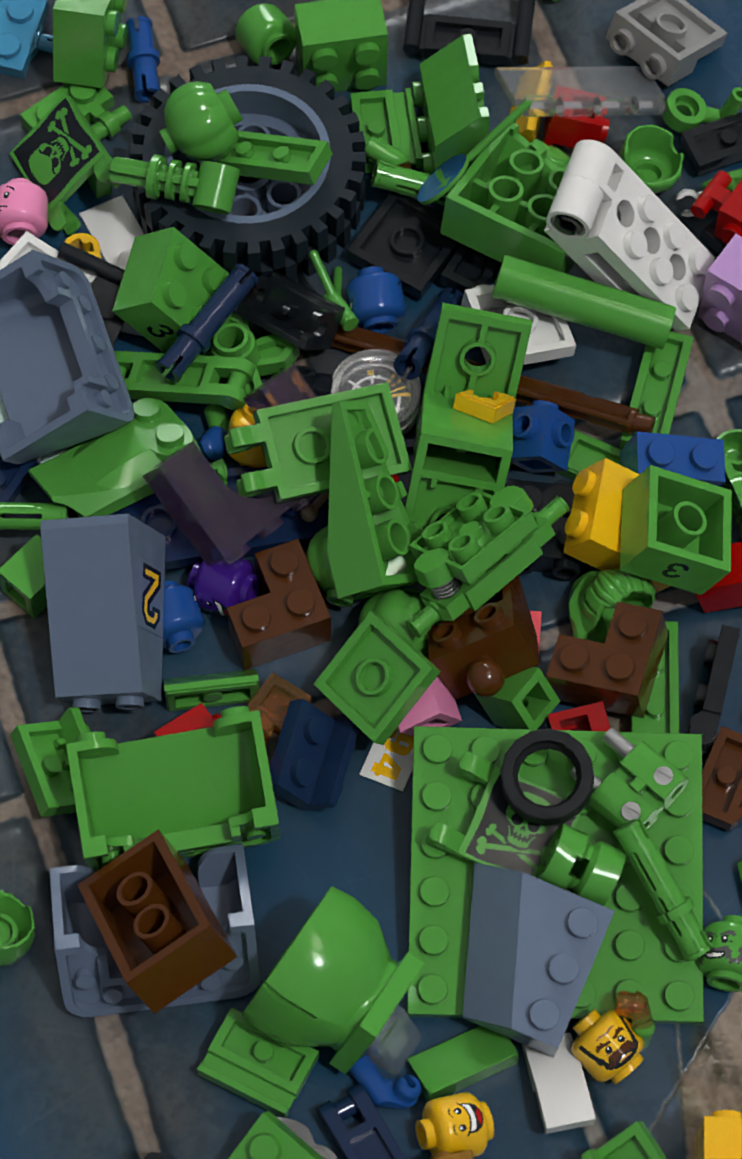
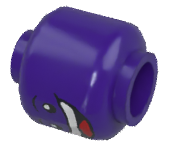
M212 552L204 558L202 563H195L188 580V586L193 590L199 607L223 616H227V607L258 597L261 584L260 577L255 574L254 566L250 561L222 552Z

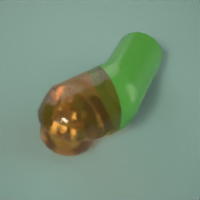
M374 136L371 137L365 149L367 158L375 162L382 160L392 165L411 169L407 154Z
M622 990L617 994L615 1013L622 1018H631V1027L644 1040L643 1049L651 1044L655 1031V1024L647 996L638 990L635 993Z

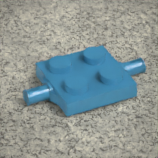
M0 0V74L25 79L30 62L40 50L53 53V36L44 34L43 29L49 11L48 0Z

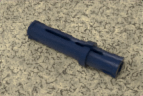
M239 263L235 264L230 274L196 314L190 324H183L177 331V340L155 364L157 370L162 374L176 362L165 376L167 379L175 383L181 380V376L199 354L204 355L209 350L212 337L218 332L250 290L257 285L258 278L253 272L239 284V281L249 270L248 267Z
M452 287L441 290L438 298L420 325L410 330L404 342L405 347L397 355L393 364L395 372L400 377H403L406 370L410 367L411 370L407 374L406 379L412 380L417 378L426 362L430 361L442 302L461 306L463 294L459 290L456 291L452 299L448 298L452 293Z

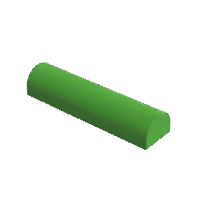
M505 255L491 298L658 349H663L666 344L676 312V307L508 255Z

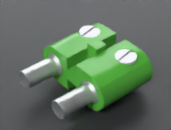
M610 728L603 736L602 741L624 759L620 762V768L615 773L611 772L604 781L594 774L592 796L588 804L617 828L634 818L641 817L648 830L656 822L657 815L663 809L666 811L682 793L689 778L644 741L634 746L614 728ZM574 767L570 772V776L577 780Z

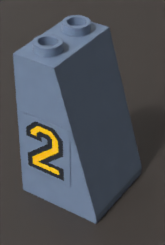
M130 514L42 520L40 530L55 698L71 704L72 707H79L80 712L84 713L101 711V705L116 704V708L123 710H140L144 708V702L161 701L166 536Z

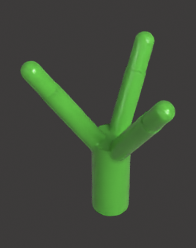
M311 250L309 256L326 292L323 297L345 308L340 322L344 331L355 329L359 324V320L341 296L342 268L339 266L334 268L332 284L318 252Z

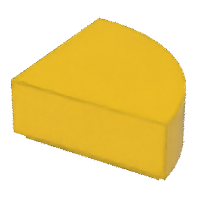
M466 390L456 394L453 405L455 410L493 424L513 413L516 398L494 391L493 398L479 397L473 395L474 390Z

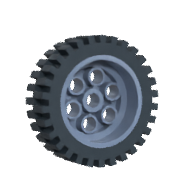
M248 55L235 56L236 67L226 68L224 58L212 60V72L206 74L200 64L189 69V82L201 81L211 83L216 94L227 89L243 118L242 121L234 125L236 130L328 141L333 154L315 185L239 176L230 215L195 208L192 206L193 197L190 203L180 202L178 194L173 201L165 199L164 192H162L161 197L157 200L150 199L146 196L145 188L132 186L135 212L138 223L142 222L143 234L175 227L229 274L235 264L239 263L248 267L249 270L239 281V284L245 277L248 278L252 272L256 276H271L272 272H278L297 282V269L301 267L308 277L316 273V270L309 256L310 251L316 250L327 264L337 257V245L345 248L350 242L351 229L357 230L360 223V210L363 211L366 181L365 139L363 131L359 132L360 121L356 113L349 114V102L343 94L335 98V89L330 82L325 80L316 87L315 72L305 68L301 76L298 77L295 75V63L283 60L280 70L273 69L272 57L265 56L259 57L258 66H248ZM180 75L169 81L170 95L178 87L186 84ZM160 88L153 95L154 108L145 105L140 113L141 125L135 124L132 132L133 144H130L129 158L150 162L153 155H164L168 160V166L172 160L182 161L183 168H185L187 162L197 164V171H199L200 164L181 154L180 150L171 154L159 132L166 127L164 107L170 96ZM245 181H254V183H243V182H245ZM280 202H289V204H286V205H282V204H278V203H280Z

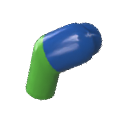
M210 404L203 410L209 430L201 437L197 444L203 454L204 465L209 464L211 461H218L227 452L224 436L228 433L230 420L226 408L218 404Z

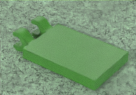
M385 382L259 409L253 414L255 425L230 429L229 435L224 436L228 455L262 446L268 468L242 474L241 479L236 480L240 499L254 497L274 490L276 502L281 503L329 492L332 403L338 401L367 400L389 451L388 459L385 463L391 477L410 473L412 467L389 383Z

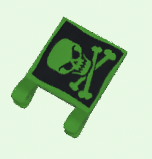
M67 94L50 109L9 153L25 179L40 186L46 192L48 197V222L50 226L58 232L64 229L65 233L69 236L73 235L80 228L81 222L64 203L93 172L96 178L104 184L110 182L112 187L116 189L121 185L110 181L109 167L113 158L108 154L72 97Z
M465 752L457 765L456 772L462 777L486 784L468 830L464 835L444 823L435 822L429 830L426 842L432 847L458 855L471 862L521 871L536 877L545 849L560 824L542 826L527 822L516 814L503 795L501 768L475 753ZM518 776L519 787L522 792L536 804L544 806L557 805L568 798ZM581 812L565 822V824L575 828Z

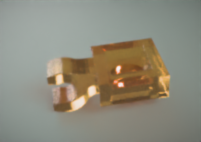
M273 672L247 705L249 711H260L265 745L273 732L280 735L290 701L304 699L311 704L312 697Z

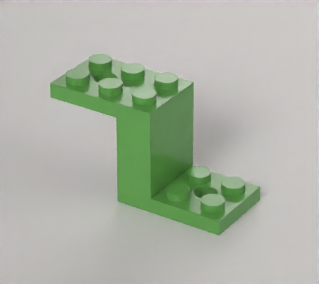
M442 302L416 423L413 468L407 492L408 495L404 505L410 521L419 520L423 530L431 523H434L440 515L451 511L463 496L472 493L476 489L493 496L496 492L505 488L513 453V413L491 424L455 410L453 405L456 394L466 390H474L473 395L479 397L493 398L494 391L516 398L531 333L532 320ZM474 347H482L490 353L491 358L482 366H474L465 359L466 352Z

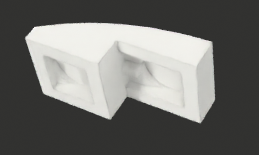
M571 1033L564 1034L554 1057L522 1044L532 1090L536 1092L545 1134L595 1124L596 1117L581 1062L571 1052V1044L573 1042Z

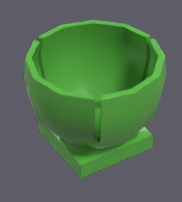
M331 886L268 974L267 980L265 979L242 1015L260 1032L289 1046H331L336 1052L329 1064L343 1074H346L377 1038L425 963L410 952L400 961L393 960L378 920L355 897Z

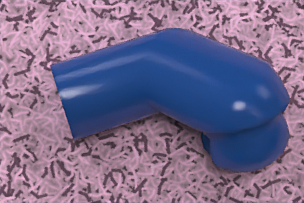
M370 1056L362 1057L349 1070L357 1083L364 1087L373 1104L377 1107L401 1110L410 1108L417 1103L422 1091L420 1081L413 1075L406 1074L404 1077L399 1078L383 1077Z

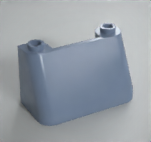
M31 250L0 270V395L9 419L0 423V456L5 462L23 464L113 432L130 423L134 419L135 414L89 280L75 265L35 250Z
M243 844L220 846L203 853L198 860V878H195L233 947L237 958L165 1007L240 998L255 991L259 985L260 971L255 924ZM84 865L50 868L54 947L63 1003L66 1010L79 1017H96L150 1010L126 984L77 886L96 871Z

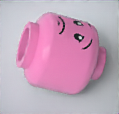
M14 178L0 186V237L6 243L14 245L26 231L37 238L45 234L48 227V197L46 192L40 186L25 178Z

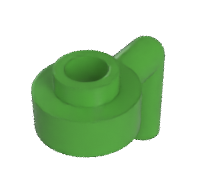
M735 87L720 109L707 107L703 98L693 90L687 88L675 89L669 94L662 105V118L671 129L681 133L699 127L701 123L707 124L730 115H735L742 108V88Z

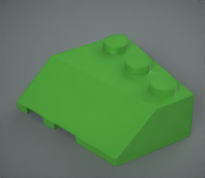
M465 34L420 63L419 81L411 83L414 107H421L422 117L416 118L420 143L426 142L427 152L421 153L422 172L430 175L453 156L458 154L466 155L489 133L490 115L488 107H484V88L482 82L479 83V66L472 34ZM475 158L472 162H470V163L468 164V167H467L466 171H467L468 168L472 165V163L476 160V158Z
M514 122L479 154L446 196L440 233L501 263L504 256L508 255L568 274L576 262L544 231L547 224L546 217L566 167L560 168L546 156L547 149L535 140L530 143L518 133L519 125Z

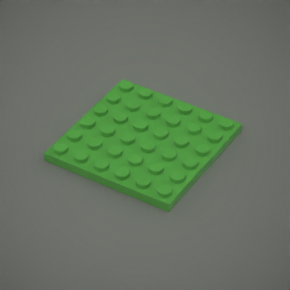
M414 726L409 952L425 964L408 988L407 1017L462 1018L474 862L432 847L426 842L429 830L435 822L444 823L465 835L485 790L486 784L460 776L456 772L457 765L465 752H472L501 768L504 756L518 738L534 731L533 729ZM558 730L570 734L583 744L592 760L593 773L602 781L611 772L615 773L620 768V762L624 758L602 741L607 731ZM618 732L634 746L644 741L689 778L686 787L666 811L663 809L657 815V820L648 829V833L665 860L678 887L685 897L690 896L695 905L692 910L703 929L702 734ZM551 749L538 750L529 755L521 764L518 774L520 777L565 797H569L576 783V780L570 776V772L574 768L570 759L561 752ZM587 803L580 814L575 829L588 834L589 843L592 845L598 841H603L625 852L613 833L614 830H617V827ZM626 854L621 875L611 896L604 905V907L615 912L570 1021H579L595 1008L600 1015L608 1010H618L629 1023H631L633 1016L643 1014L650 1016L654 1020V1024L702 1025L704 1022L703 972L698 967V958L685 961L678 944L666 924L661 925L656 917L658 910ZM577 856L570 872L576 874L583 860L582 857Z

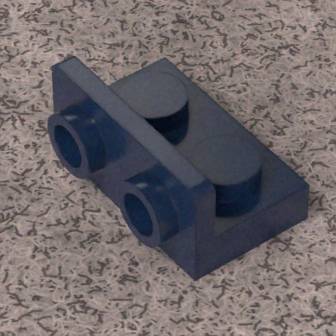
M304 699L291 700L270 764L274 793L303 811L335 807L342 792L343 781L351 754L355 748L359 728L349 718L334 720Z

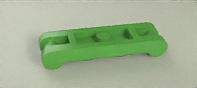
M114 351L130 399L137 400L154 398L170 402L218 404L231 410H237L244 406L247 393L244 390L245 385L252 381L256 369L251 361L244 358L198 355L181 376V380L175 383L165 376L176 362L162 374L155 366L156 362L165 353ZM220 377L229 378L227 384H220Z

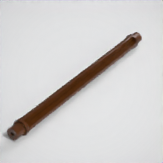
M339 324L332 347L394 364L395 358L405 347V340L356 327L351 331H344ZM466 359L467 362L470 363L471 365H474V366H482V365H484L483 363L476 362V361H473V360H470V359ZM430 361L426 362L421 373L427 374ZM524 375L520 376L516 401L532 405V402L536 400L550 401L557 404L559 410L570 417L587 420L590 423L630 435L633 432L636 433V431L649 433L653 431L656 418L639 413L637 408L599 397L588 396L579 391Z

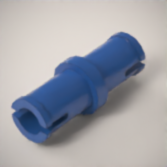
M137 16L139 28L135 27L133 17L125 23L128 25L130 50L126 55L127 67L133 73L135 99L141 103H149L148 91H151L153 100V95L160 89L157 67L160 64L159 51L154 48L152 20L146 16Z

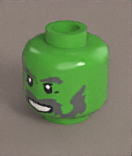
M726 915L723 917V921L713 922L705 927L704 932L709 941H711L713 948H710L707 953L698 958V967L703 972V976L707 977L706 982L713 988L727 992L742 991V916Z

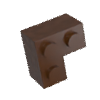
M299 539L255 553L256 574L259 575L261 580L260 589L263 595L227 607L228 632L244 670L331 641V616Z
M617 602L605 643L559 634L546 678L560 701L579 705L603 701L607 711L644 718L668 637L663 611Z

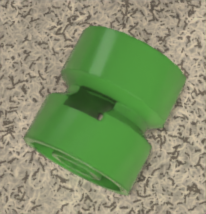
M561 823L545 849L537 869L536 878L564 890L569 888L574 894L604 906L621 875L626 852L603 841H598L592 845L589 843L588 834L565 823ZM577 856H580L583 860L576 874L570 871Z

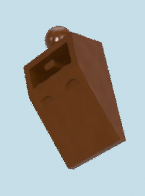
M519 575L476 611L468 608L454 621L442 620V624L437 626V623H435L427 632L429 660L441 671L438 676L455 700L471 693L481 697L494 696L502 689L506 678L540 664L537 634Z

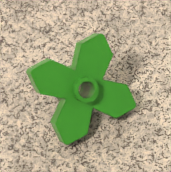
M232 312L213 336L211 342L212 351L204 354L205 356L244 358L255 365L256 369L252 381L245 385L244 390L247 393L245 405L251 401L265 402L267 395L260 376L277 374L280 372V368L289 369L299 357L300 350L297 346L275 334L255 340L249 320ZM220 377L219 383L227 384L229 378Z

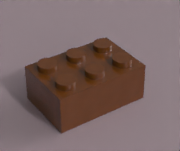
M159 829L77 885L126 984L154 1014L237 958L233 947L186 861Z

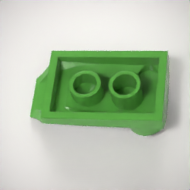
M142 398L132 403L135 414L134 419L130 423L113 432L82 442L64 453L27 470V472L53 502L72 508L79 517L110 515L181 481L183 476L205 466L204 457L190 429L166 403L154 398Z

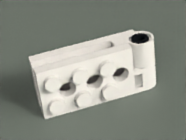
M581 140L577 142L546 217L547 224L544 231L596 283L676 307L672 328L675 331L690 329L702 296L707 270L715 261V257L614 150L596 140Z

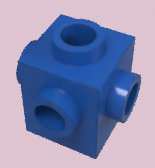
M536 400L532 402V406L514 407L511 463L529 473L567 471L571 444L574 440L575 419L561 412L559 406L550 401Z

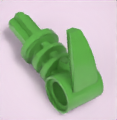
M158 154L153 155L150 162L117 156L113 158L109 167L110 181L145 188L147 198L157 200L161 197L162 192H164L165 199L174 201L178 194L180 202L190 203L193 197V207L230 215L232 212L240 169L211 161H201L199 171H197V164L187 162L185 168H183L182 161L172 160L168 166L167 158L164 155Z

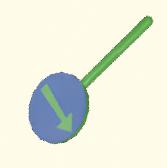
M524 100L466 155H455L440 165L421 186L417 194V201L422 205L431 204L447 193L462 177L468 164L531 107V100Z

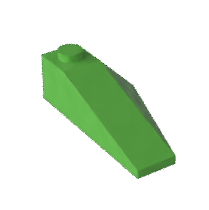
M367 400L332 403L327 554L331 567L330 576L336 588L338 599L366 596L420 584L414 569L416 559L408 545L422 535L423 529L419 520L410 521L401 500L408 494L402 481L395 482L389 473L385 463L388 459L389 451ZM389 560L388 568L385 573L383 561Z

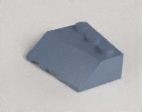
M474 862L462 1018L554 1057L615 911L527 873Z

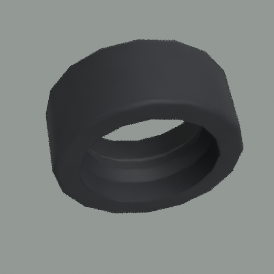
M550 728L534 730L518 738L506 752L500 771L503 795L511 809L527 822L542 826L565 823L579 815L590 800L594 784L592 760L583 744L566 732ZM551 749L559 751L568 757L575 767L577 780L574 790L566 800L557 805L544 806L536 804L528 799L519 787L518 774L521 764L529 755L538 750Z

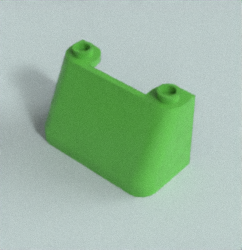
M247 706L231 707L220 712L221 718L213 721V727L117 743L115 739L106 738L105 732L102 731L78 735L76 737L77 742L67 743L66 748L83 857L88 868H92L97 872L158 829L183 859L202 856L209 849L220 846L243 844L244 848L279 840L281 838L260 711H249Z

